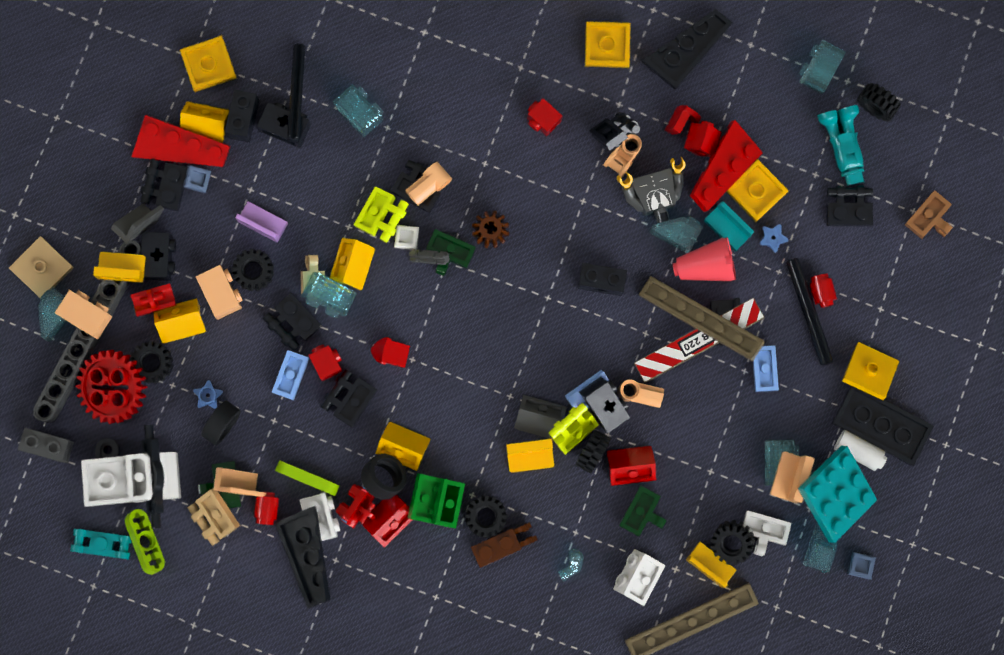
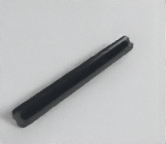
M295 44L293 46L287 140L289 142H298L300 136L305 61L304 44Z
M798 258L790 259L786 264L820 364H829L833 362L800 261Z

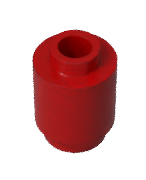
M828 273L811 277L812 283H810L815 305L820 304L821 308L834 305L833 301L837 299L832 278H829Z
M264 492L266 496H256L255 523L274 525V520H277L279 498H275V493Z

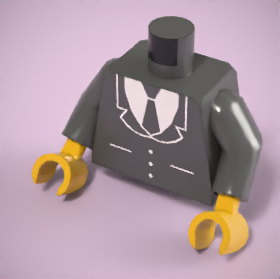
M682 157L679 165H674V158L670 160L673 171L669 168L634 179L625 171L627 175L625 181H622L619 175L616 177L617 181L622 185L626 202L637 212H642L644 216L655 214L658 225L670 221L667 210L674 208L676 202L680 200L684 186L683 169L685 168V161Z

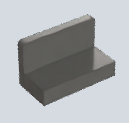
M141 204L113 223L111 230L128 244L141 235L142 232L157 224L164 208L160 205L151 211L146 205Z
M523 395L514 428L553 440L548 432L554 428L553 425L558 420L561 422L564 419L567 407Z

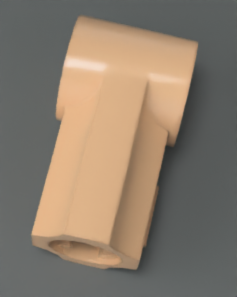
M435 162L424 171L421 178L405 191L414 203L420 205L435 191L438 192L447 186L452 178L439 162Z
M626 380L619 385L617 394L625 402L631 401L660 408L664 389L638 383L634 380ZM625 385L633 387V396H626L624 394L623 388Z

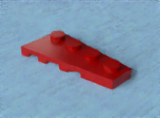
M145 115L131 157L224 167L231 145Z
M736 120L729 123L727 132L719 141L716 152L709 159L706 170L702 172L690 194V197L703 212L708 211L763 154Z

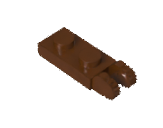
M530 522L472 546L471 549L479 567H484L521 550V547L537 541L536 535L530 536L520 543L517 540L516 534L525 532L532 527Z

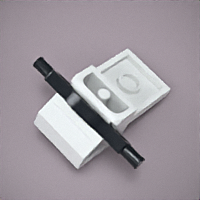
M150 424L144 425L145 440L141 441L142 454L81 460L84 506L146 502L147 515H151L152 529L162 528L160 514L164 513L163 500L181 498L178 453H159V441L157 438L154 439V425Z

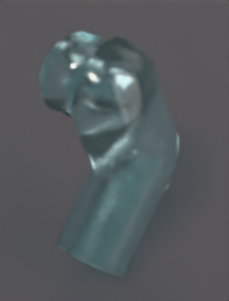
M574 548L569 551V566L558 572L563 582L581 571L584 556L579 549Z

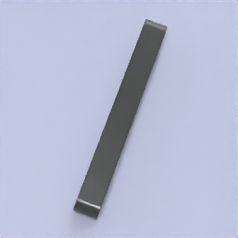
M134 240L128 244L123 242L117 253L127 254L129 248L137 247L136 254L141 255V245ZM102 280L90 303L94 305L97 302L109 308L107 313L112 316L130 282ZM110 286H115V294L108 297L106 295L107 289ZM78 327L76 328L34 406V416L38 420L50 423L58 418L78 381L76 377L82 373L79 368L86 366L84 361L89 360L101 336L98 340L93 336L86 337L83 330ZM78 346H82L84 350L83 354L79 357H75V348ZM72 366V374L65 377L63 375L65 367ZM56 386H61L62 392L60 396L54 397L53 389ZM49 406L51 413L48 417L44 418L42 416V409Z

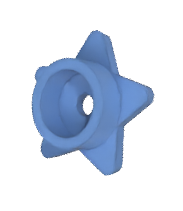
M780 224L773 229L765 226L762 227L764 237L760 241V245L768 246L776 253L780 244L788 242V238L781 234Z
M210 380L206 382L204 387L193 390L199 398L198 408L209 405L216 409L217 398L223 393L222 390L214 389Z

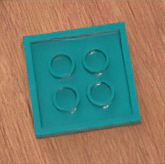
M840 446L798 488L826 539L831 543H835L877 501L848 446Z

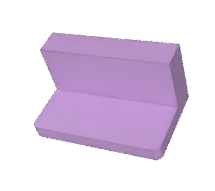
M247 202L241 215L237 214L235 217L238 223L277 243L288 225L287 221L250 202Z

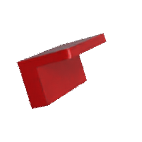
M651 446L607 451L611 486L656 480V463Z
M396 494L390 499L382 500L371 512L376 516L373 520L368 517L362 525L385 548L412 521V519H407L410 508Z

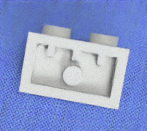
M323 492L299 499L302 511L316 506L321 541L338 537L337 532L340 531L338 519H333L331 510L335 509L332 496H327V493Z
M634 549L632 554L628 556L626 565L622 573L617 577L613 589L644 606L665 565L647 554Z

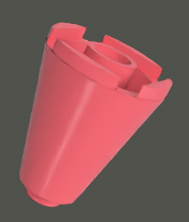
M728 237L720 238L676 258V263H673L675 277L679 276L680 280L732 282L736 280L734 261L732 260V251Z

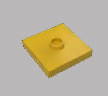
M586 22L585 67L629 68L630 23Z
M222 36L180 49L194 92L237 78Z
M757 159L726 192L757 222L789 190Z
M858 342L842 382L884 400L899 360Z

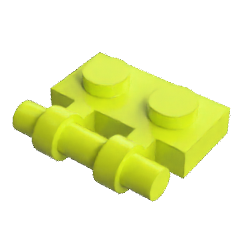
M375 186L354 226L374 237L379 229L382 230L383 233L379 239L387 243L390 237L396 233L397 230L395 228L400 219L405 217V210L409 204L401 200L397 207L394 206L393 203L396 197ZM388 212H390L393 215L389 220L388 224H386L383 221Z
M581 403L576 408L573 407L569 411L570 414L561 422L558 420L553 425L554 428L548 432L565 455L599 426L584 403Z

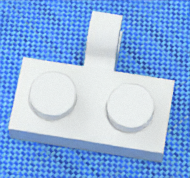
M746 511L742 526L746 527L748 525L750 527L749 533L753 531V537L758 538L753 554L765 555L768 541L786 545L791 527L790 522Z

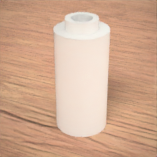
M843 430L834 446V450H837L840 446H848L855 461L873 471H876L877 468L882 469L887 460V457L884 456V450L847 430Z

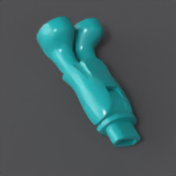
M858 105L817 115L819 123L825 126L828 131L837 167L842 173L841 177H845L847 186L864 182L862 172H864L863 156L857 141V132H855L853 122L854 118L859 114ZM838 118L844 131L842 134L839 132Z

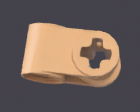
M627 135L628 138L613 150L603 166H609L622 178L641 150L642 142L637 135ZM633 141L636 143L637 149L629 151L625 144Z

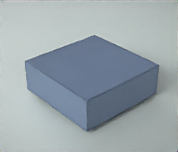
M189 165L183 187L206 193L211 171Z
M852 552L848 575L871 580L876 557Z

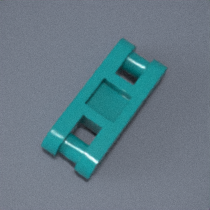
M74 528V545L71 544L70 551L129 560V543L132 544L130 536ZM84 537L90 538L89 547L83 546ZM115 541L120 542L119 551L114 550Z

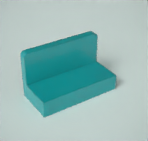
M721 201L704 219V222L720 238L728 237L730 247L735 252L754 233L724 201Z

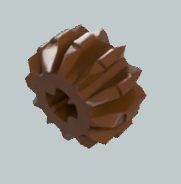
M484 211L485 218L483 219L477 215L476 220L479 223H472V228L476 229V231L472 232V236L479 237L477 239L478 245L485 241L484 247L488 249L489 243H492L493 247L497 248V240L504 244L505 239L502 236H509V231L504 230L509 227V223H502L505 219L504 215L497 219V211H493L492 217H489L488 212ZM493 225L496 232L492 231V234H488L485 228Z

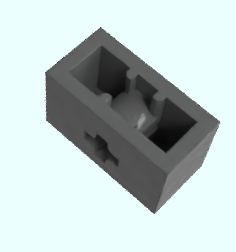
M24 428L18 450L68 464L74 442Z

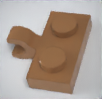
M934 190L906 222L905 226L921 239L933 226L940 235L945 237L953 227L941 217L952 204Z

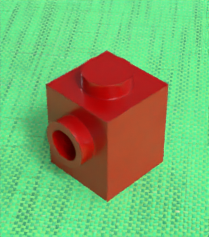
M544 98L540 102L535 101L527 110L529 111L527 119L529 120L528 124L536 132L540 130L546 137L562 121L563 116Z
M708 121L691 123L684 148L696 156L711 157L716 152L721 132L714 128L713 123Z
M322 344L312 349L313 353L309 357L322 382L343 372L338 363L342 359L336 348L332 350L329 345L325 347Z

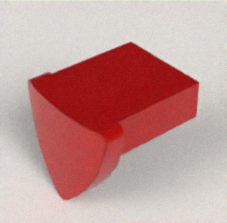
M680 105L676 108L665 131L671 135L680 134L688 119L699 123L702 117L687 105Z
M384 337L372 346L371 353L380 364H390L405 368L410 346L392 341L389 337Z

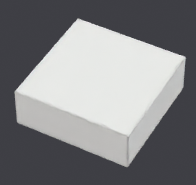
M397 225L394 248L417 249L419 227Z

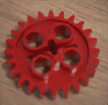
M100 351L98 354L91 355V359L84 361L85 367L79 368L83 375L76 377L81 381V384L76 385V388L81 389V393L77 394V397H83L84 400L80 405L88 406L85 412H93V419L100 417L101 423L107 421L108 424L124 422V419H131V414L138 413L136 407L143 406L139 399L146 398V395L141 393V390L147 388V386L141 384V381L145 380L146 377L139 376L143 369L135 368L136 360L129 362L130 355L123 356L122 351ZM99 371L102 373V379L99 377ZM120 371L123 374V380L119 376ZM107 384H108L109 386L128 385L129 389H126V388H118V389H114V388H102V389H100V388H94V385H98V386L107 385ZM100 394L103 396V402L100 400ZM120 394L123 396V403L120 400Z

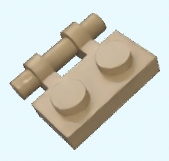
M210 489L195 501L197 505L193 503L188 507L192 514L190 517L193 522L198 523L203 531L204 539H208L212 546L217 544L219 539L226 537L240 526L219 492L213 491V489Z

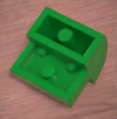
M417 474L407 519L456 529L465 483Z

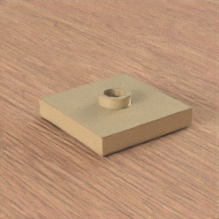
M41 236L9 267L40 299H43L74 268Z

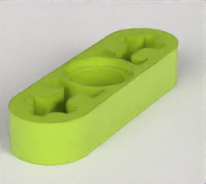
M280 460L275 468V471L333 496H336L340 487L335 483Z
M135 509L126 515L125 525L143 571L153 575L164 568L165 560L148 515L141 509ZM139 518L141 522L134 523L133 519ZM144 528L145 531H142V532H140L139 534H137V531H138V530H141V529ZM141 536L149 539L150 545L148 548L140 544ZM150 550L153 551V553L145 555V553L149 552ZM151 560L156 561L157 565L150 566L149 562Z

